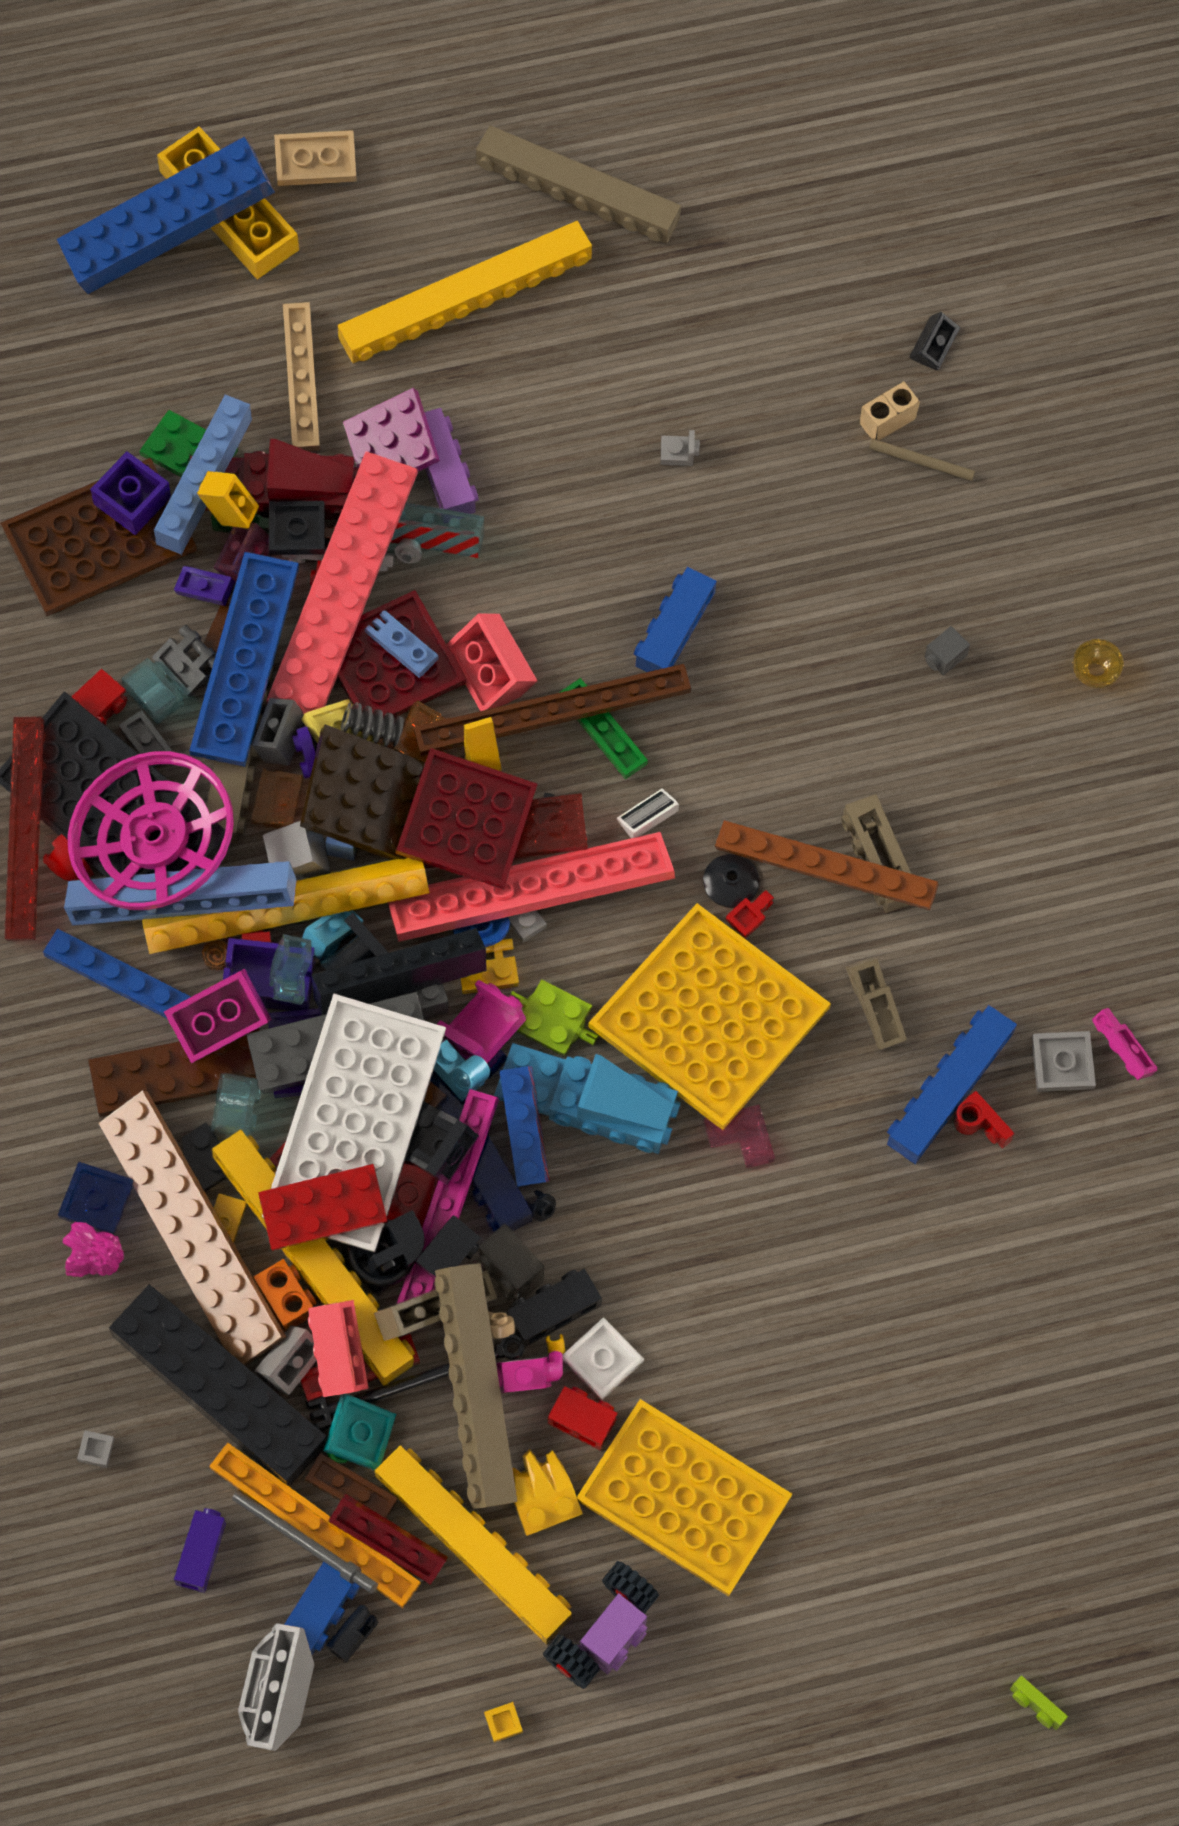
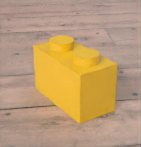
M207 471L197 492V495L223 526L249 528L259 507L237 476L231 473Z

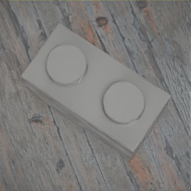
M292 1325L285 1332L286 1338L271 1349L254 1371L273 1390L288 1395L316 1362L313 1353V1335L306 1329Z

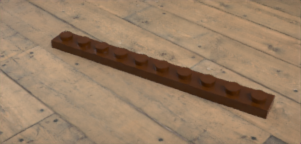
M680 664L415 726L414 734L420 756L429 754L430 748L445 751L464 746V725L485 718H492L496 738H501L691 693L692 688L685 665Z

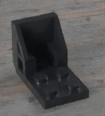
M423 1101L405 1159L448 1185L479 1135L463 1122Z

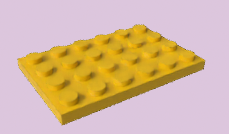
M640 1399L576 1498L582 1505L729 1597L792 1497V1493Z

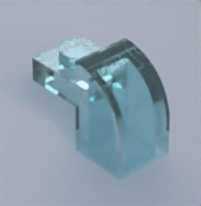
M283 934L276 949L270 972L269 986H273L274 999L302 1005L305 999L304 976L312 962L311 940Z

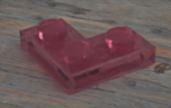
M760 1105L742 1108L724 1130L720 1129L709 1119L704 1118L703 1123L711 1148L739 1141L746 1168L774 1162L775 1156Z

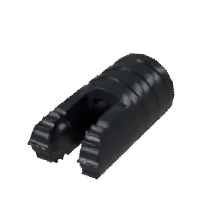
M365 1605L357 1607L326 1644L327 1649L344 1663L349 1661L379 1623L374 1615H369L371 1613Z

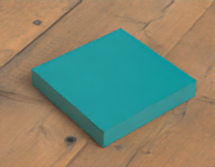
M341 1394L323 1451L375 1471L382 1464L397 1414L351 1395Z

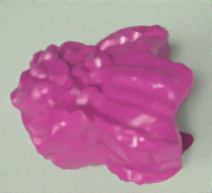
M74 1222L71 1224L70 1233L63 1238V1244L72 1249V1253L67 1258L65 1265L67 1276L83 1277L88 1273L101 1276L106 1274L112 1275L117 1271L122 1260H124V1251L122 1250L119 1237L108 1232H97L87 1223Z

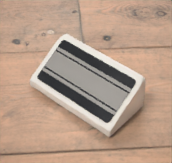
M660 789L617 817L616 820L630 838L640 837L678 812L679 804L664 789Z

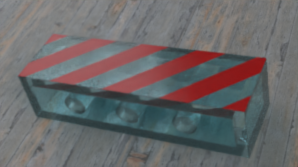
M406 502L391 543L398 544L401 540L409 538L417 541L421 548L478 558L484 539L485 516Z

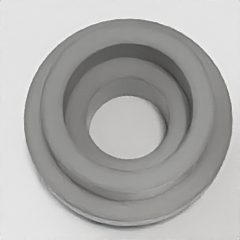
M403 539L395 547V555L404 563H416L421 559V545L413 539Z

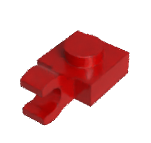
M765 890L753 903L745 898L726 915V921L746 939L766 920V916L762 912H765L774 904L772 901L774 897Z

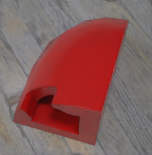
M61 834L52 842L55 849L50 854L44 855L43 862L54 874L63 880H80L71 865L68 853V840ZM82 858L83 866L88 876H93L92 869L86 860Z

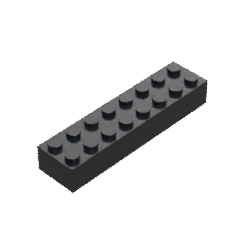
M150 1284L109 1327L114 1339L263 1468L290 1487L324 1449L327 1441L324 1433Z

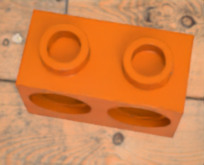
M282 1259L253 1276L284 1333L290 1325L296 1327L308 1320V1308L313 1307L317 1303L310 1290L307 1288L303 1291L298 1283L301 1280V1276L293 1264L288 1266L285 1260ZM277 1277H283L287 1280V1283L280 1288H276L271 1284ZM292 1301H298L302 1304L301 1309L297 1312H290L286 1307Z

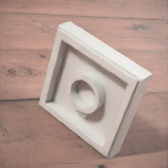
M604 1317L563 1354V1362L600 1400L607 1397L644 1362V1358Z

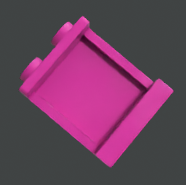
M477 980L475 983L478 990L476 996L449 1025L441 1020L437 1025L446 1027L442 1042L448 1040L463 1058L467 1060L471 1056L477 1055L488 1063L526 1021V1018L521 1009L523 1006L518 999L511 995L509 997L503 995L492 983L487 985Z

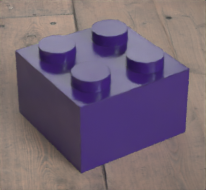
M128 451L90 489L94 505L134 535L171 498L169 482Z

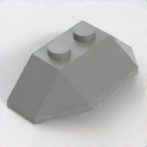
M276 1623L272 1631L252 1651L238 1709L248 1746L276 1751L301 1724L314 1668V1661L304 1628Z

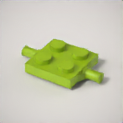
M542 979L535 992L528 999L512 991L511 996L520 1001L526 1021L516 1031L517 1033L564 1057L571 1045L579 1038L590 1043L592 1046L595 1045L599 1035L585 1029V1020L592 1009L591 1004Z

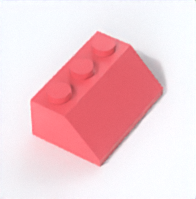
M478 613L446 644L465 676V685L480 711L500 707L520 698L537 682L534 673L500 614Z

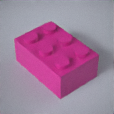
M245 969L164 1011L191 1063L272 1020Z

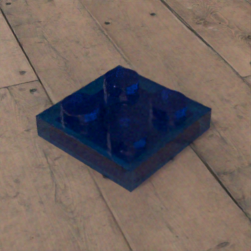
M78 1162L58 1217L72 1223H87L94 1230L114 1235L133 1188L134 1180Z

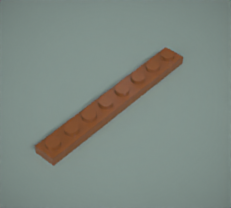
M725 820L715 844L717 850L929 911L939 886L938 881Z

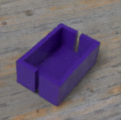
M229 938L223 980L231 976V974L233 975L245 969L265 1008L289 1011L309 1009L312 974H314L316 963L315 948Z

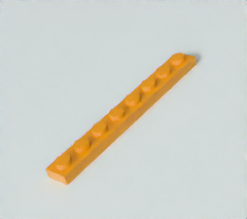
M228 1442L209 1466L211 1470L241 1492L345 1562L351 1561L360 1567L363 1574L378 1583L376 1590L402 1609L421 1585L419 1580L390 1559L328 1522L330 1519L329 1515Z

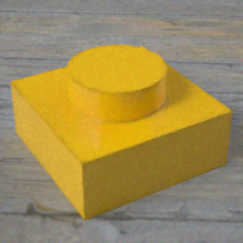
M513 1702L484 1712L494 1743L523 1733Z

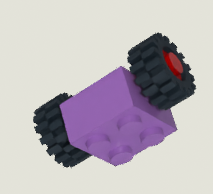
M617 1561L602 1579L605 1587L616 1597L581 1639L580 1645L573 1644L571 1640L558 1634L543 1652V1656L555 1669L559 1670L563 1676L565 1675L568 1680L573 1681L575 1685L580 1686L582 1689L589 1685L600 1670L608 1675L612 1669L615 1671L620 1669L628 1658L626 1655L629 1652V1647L633 1645L636 1648L646 1636L648 1627H646L647 1616L645 1613L659 1597L658 1591L653 1588L652 1584L648 1583L637 1571L632 1570L630 1566L625 1565L623 1562Z

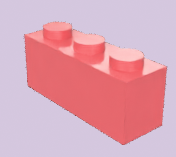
M350 1300L308 1308V1324L313 1334V1353L318 1363V1382L322 1389L323 1397L369 1389L354 1301Z

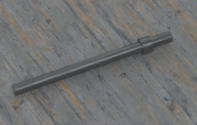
M240 1490L234 1493L233 1501L340 1572V1577L350 1584L356 1583L371 1594L375 1592L378 1583L363 1574L360 1567L351 1561L345 1562Z

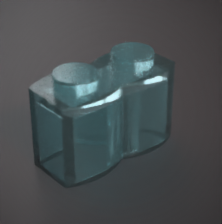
M146 658L121 679L127 692L159 724L184 705L182 696L184 692L177 682L173 681L171 683L164 677L166 671L157 661L153 663L150 659Z
M227 1073L220 1074L211 1132L233 1135L241 1129L246 1136L249 1135V1132H254L257 1116L253 1115L254 1103H259L261 1091L259 1086H257V1079Z

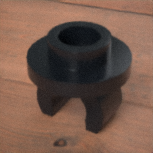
M535 1190L534 1194L537 1197L535 1202L531 1204L525 1201L524 1205L536 1221L542 1222L554 1214L556 1200L550 1194H543L542 1191Z

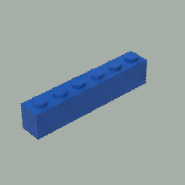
M990 1005L987 1006L984 1012L980 1010L976 1012L969 1023L972 1025V1028L967 1034L962 1032L953 1044L956 1049L951 1055L946 1053L937 1065V1068L940 1069L935 1077L931 1075L927 1077L920 1088L923 1091L918 1099L913 1097L904 1109V1112L907 1114L901 1121L896 1119L887 1131L890 1135L887 1145L914 1164L918 1162L1014 1034L1017 1024Z

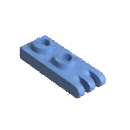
M383 610L380 613V617L386 623L384 624L380 619L375 618L372 624L378 631L368 625L364 629L365 632L420 678L438 660V654L388 612Z

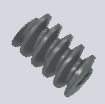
M350 702L342 718L341 730L347 732L350 728L352 735L357 736L359 732H362V738L365 740L372 735L373 743L377 744L381 738L383 739L384 747H388L390 742H393L395 747L402 733L404 719L401 716H397L393 720L392 713L387 712L383 716L382 710L379 709L372 713V707L365 706L362 709L361 703L355 702L351 707Z

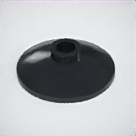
M735 854L719 856L709 863L704 872L703 885L706 894L713 902L723 907L735 908L745 898L751 901L759 889L760 879L756 867L751 861ZM735 874L737 879L731 881L727 878V875Z

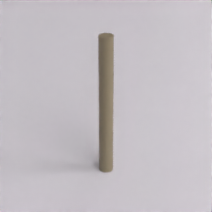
M872 439L869 449L969 481L973 480L974 470Z

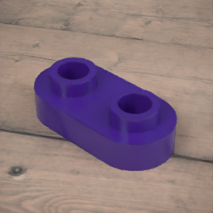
M305 726L296 729L297 735L292 736L296 752H302L304 762L300 763L304 779H307L311 776L315 750L309 730Z

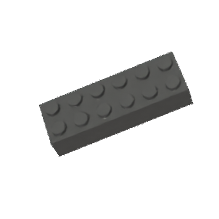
M417 992L370 1004L425 1021ZM327 1014L247 1034L259 1089L263 1094L305 1084Z

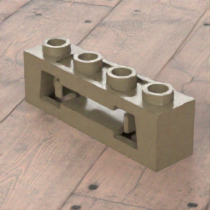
M877 794L846 804L843 816H841V822L846 832L850 831L853 841L851 843L857 857L861 856L862 860L882 865L869 834L874 833L876 826L878 831L876 838L889 868L911 874ZM874 895L877 905H882L885 913L908 906V904Z

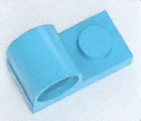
M353 910L323 916L305 929L301 944L307 947H314L316 958L323 961L337 951L343 939L354 933L344 920L352 913L362 923L364 920Z
M448 1040L442 1042L434 1070L458 1098L463 1101L467 1098L469 1089L477 1091L490 1075L489 1066L483 1058L477 1055H473L465 1061Z

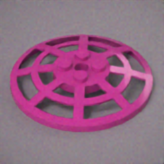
M153 751L124 759L97 777L77 803L68 831V853L71 865L85 887L101 901L112 906L128 910H150L176 903L194 893L206 883L218 869L226 855L234 825L233 808L229 794L221 780L209 767L188 755L171 751ZM173 764L189 768L191 771L184 785L172 781L152 782L149 766ZM138 770L141 785L124 793L113 805L99 796L115 780L131 771ZM201 775L208 779L216 788L223 801V808L209 813L205 802L193 791ZM154 791H172L179 794L173 804L170 805L156 802ZM143 795L145 805L137 808L130 815L121 811L130 801ZM188 799H190L198 807L202 817L187 823L181 811ZM91 806H94L105 814L98 831L97 845L80 847L83 823ZM226 819L225 836L214 860L204 857L210 843L212 825ZM113 820L123 825L120 841L107 844L108 832ZM203 829L202 842L197 853L186 848L189 834ZM153 831H161L158 839L154 841L148 840L149 835ZM124 852L131 860V863L120 874L113 867L108 855ZM99 856L104 869L114 879L104 891L100 890L89 878L83 866L82 858ZM178 857L189 862L180 872L167 878V865L174 862ZM196 866L205 870L188 887L168 897V886L185 878ZM140 868L155 869L156 882H139L131 879ZM124 886L138 890L156 889V901L128 903L113 897Z

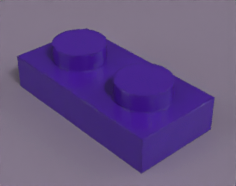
M183 566L174 591L177 595L225 606L235 581L230 576Z

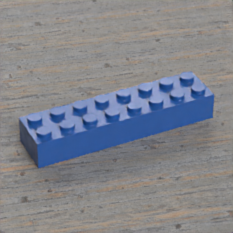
M243 137L61 236L57 241L78 284L87 294H90L270 196L275 191L247 139Z

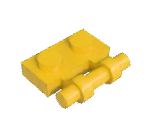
M512 938L504 939L492 946L485 947L486 953H494V959L486 960L487 971L460 978L462 994L477 993L478 990L475 986L477 980L487 985L492 983L498 989L519 987L515 956L503 957V951L514 950Z

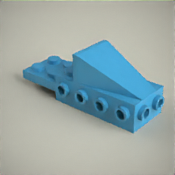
M512 1043L503 1070L532 1066L539 1113L548 1115L549 1120L561 1126L581 1129V1131L590 1135L606 1137L618 1144L625 1143L635 1146L637 1149L647 1153L654 1152L659 1154L662 1144H668L672 1128L668 1126L671 1117L676 1119L681 1102L677 1101L678 1091L671 1089L668 1084L662 1082L654 1084L647 1082L640 1075L628 1074L598 1054L595 1055L591 1064L588 1059L576 1056L571 1058L567 1056L565 1060ZM500 1078L494 1096L504 1102Z

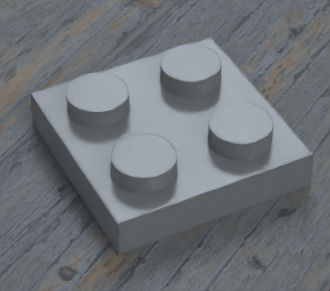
M1090 1031L1038 1033L1032 1035L1037 1092L1095 1088L1096 1082Z

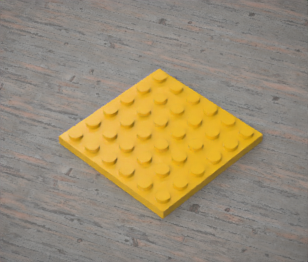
M697 903L590 1020L588 1027L659 1082L666 1083L671 1089L678 1091L677 1096L720 1129L724 1130L830 1009L831 1003Z

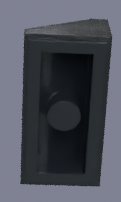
M942 312L930 316L909 358L936 371L939 370L961 327Z

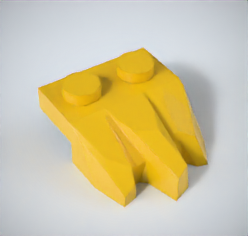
M529 1449L522 1456L525 1471L520 1472L516 1468H512L517 1502L513 1504L516 1507L526 1536L583 1514L570 1478L553 1450L546 1454V1462L541 1463Z

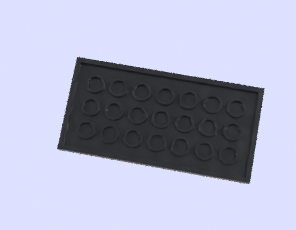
M64 691L0 768V785L58 835L63 834L68 840L70 820L77 803L86 789L108 768L124 759L138 755V753L70 694ZM152 765L149 766L152 782L169 781ZM136 769L118 778L99 796L113 805L124 793L141 785L138 770ZM154 791L156 802L170 805L173 804L179 794L172 791ZM143 795L130 801L121 811L130 815L137 808L145 805ZM188 799L181 811L187 823L202 817L198 807L192 800ZM91 806L83 823L80 847L97 845L98 831L105 814L94 806ZM113 820L109 829L107 844L120 841L123 825ZM218 822L212 825L210 843L204 857L209 859L221 846L225 836V828ZM203 829L189 834L186 848L197 853L202 842ZM153 831L149 835L148 840L154 841L158 839L161 831ZM124 852L108 855L113 867L120 874L131 863V860ZM99 856L85 858L107 878L111 877L104 869ZM178 857L174 862L166 866L167 872L181 871L189 862ZM140 868L135 875L153 874L155 869Z

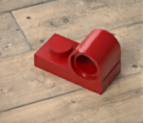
M977 1091L968 1096L956 1111L954 1126L961 1134L972 1135L983 1127L987 1138L993 1144L998 1143L1002 1149L1012 1141L1014 1132ZM970 1113L975 1117L976 1121L966 1122L962 1118V1114Z

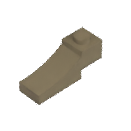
M871 957L847 966L846 970L854 994L857 995L878 1049L882 1050L906 1041L907 1038L890 987L885 983L878 959Z

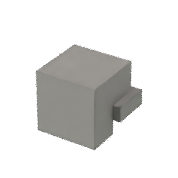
M301 821L263 835L269 863L290 861L296 881L331 873L323 836L300 827Z

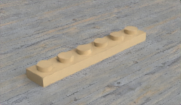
M310 302L283 304L292 445L306 451H320Z

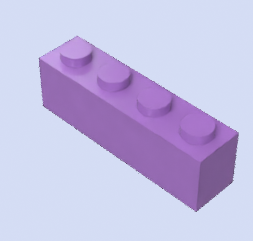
M441 408L427 411L425 416L440 461L425 468L444 522L475 513V502L479 501L477 490L474 485H469L467 479L470 478L469 469L466 462L461 463L459 455L462 453L457 439L453 440L450 432H453L449 416L444 417Z

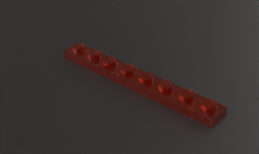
M42 717L13 718L5 940L36 941L44 719Z

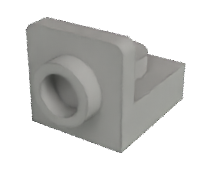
M689 430V437L661 436L660 465L693 466L694 456H699L700 440L695 439V430Z

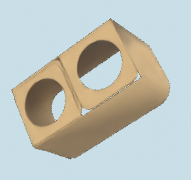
M902 382L862 406L860 425L871 439H875L877 433V440L880 441L913 421L917 416L920 401L907 384ZM902 396L909 404L905 406L897 405L893 398ZM886 404L889 407V415L886 418L877 419L871 414V411Z

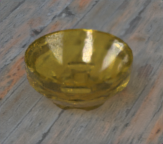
M1091 639L1084 642L1077 648L1073 657V670L1076 677L1089 687L1105 688L1116 682L1123 670L1124 661L1120 650L1106 640ZM1094 663L1100 664L1104 669V673L1100 676H1094L1088 671V666Z

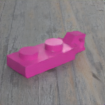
M1109 1008L1101 1010L1092 1018L1098 1032H1102L1109 1041L1110 1048L1121 1057L1126 1064L1127 1071L1132 1076L1140 1080L1152 1076L1157 1071V1066L1126 1024L1121 1025Z

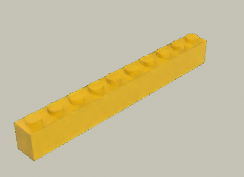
M577 220L339 324V340L352 363L366 361L378 352L391 350L408 339L414 340L428 330L439 329L453 319L464 318L476 309L487 308L501 298L512 297L526 287H535L542 280L560 276L567 269L586 264L592 258V244Z
M410 858L394 859L297 880L294 906L142 919L149 954L429 894V888L423 862Z
M240 1129L212 1148L213 1158L266 1228L265 1220L262 1218L263 1212L258 1192L271 1189L276 1168L268 1157L263 1159L259 1154L258 1150L260 1148L251 1135L246 1136ZM328 1238L282 1248L281 1250L323 1305L350 1300L354 1301L363 1358L383 1386L413 1366V1355L415 1353L406 1340L401 1341L396 1337L384 1341L374 1315L378 1311L377 1309L380 1308L379 1304L370 1293L368 1295L364 1293L360 1287L362 1285L361 1280L353 1270L348 1272L343 1265L345 1260L337 1248L331 1249L327 1244L326 1240Z

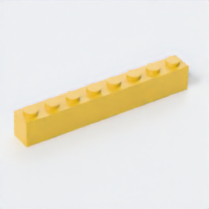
M400 1445L375 1470V1477L547 1644L572 1619V1612L570 1611L572 1606L561 1595L555 1597L548 1590L550 1587L549 1583L540 1574L537 1573L534 1576L526 1569L528 1563L517 1552L512 1555L505 1548L507 1545L506 1541L497 1532L494 1531L491 1534L483 1527L485 1521L475 1511L469 1513L462 1506L464 1503L463 1499L455 1491L451 1490L448 1492L441 1486L442 1479L432 1469L427 1472L419 1464L422 1460L412 1449L409 1448L406 1451Z

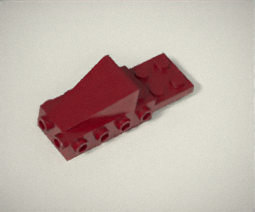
M270 439L269 454L262 451H254L252 453H244V458H232L224 473H231L237 476L259 505L256 514L264 518H269V501H324L325 520H338L359 467H355L353 456L345 454L323 456L278 439Z

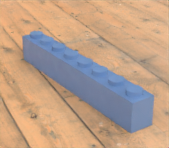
M290 861L219 867L208 881L194 893L176 903L150 910H128L112 906L93 895L80 880L68 881L64 909L73 926L294 906L296 877ZM194 869L182 880L168 886V897L188 887L205 870ZM180 871L167 872V878L177 874ZM155 873L137 874L131 879L139 882H156ZM112 877L91 879L102 891L114 881ZM124 886L113 898L128 903L156 901V889L138 890Z

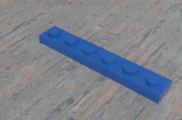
M59 929L56 930L43 951L45 957L166 1019L164 1011L191 997Z

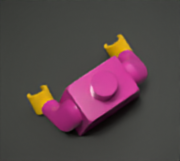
M560 1334V1338L556 1341H551L550 1335L546 1337L548 1357L496 1362L500 1392L548 1388L552 1386L551 1382L558 1381L563 1374V1354L566 1351L563 1335Z

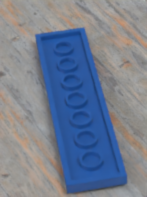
M244 552L189 752L191 756L245 767L298 574L299 563Z

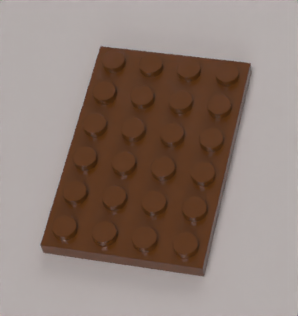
M151 458L141 461L159 475ZM98 481L5 520L0 524L47 617L197 551V546L192 536L182 555L156 544L154 529L169 500L136 535L94 505L90 489Z

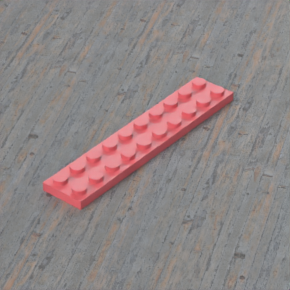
M367 451L365 452L267 697V704L270 698L295 700L303 714L326 706L416 479L417 468Z
M661 832L513 865L510 868L504 889L467 877H460L429 884V894L387 902L398 942L675 879V872Z

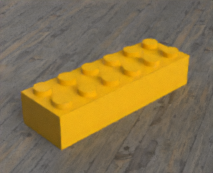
M198 126L157 154L159 171L168 179L221 149ZM265 198L211 227L215 234L257 280L299 251L298 234Z

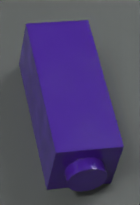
M204 1508L203 1512L195 1510L174 1577V1582L177 1586L202 1593L206 1592L226 1526L225 1519L220 1517V1512L209 1508Z

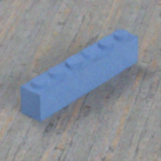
M224 395L154 529L157 545L182 555L207 507L197 495L199 487L207 471L225 472L252 421L250 404Z

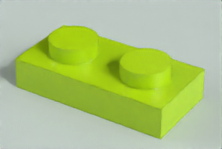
M1022 1675L1010 1688L1014 1693L1012 1697L1024 1708L1029 1706L1037 1713V1720L1046 1728L1050 1729L1052 1726L1057 1730L1067 1719L1068 1716Z

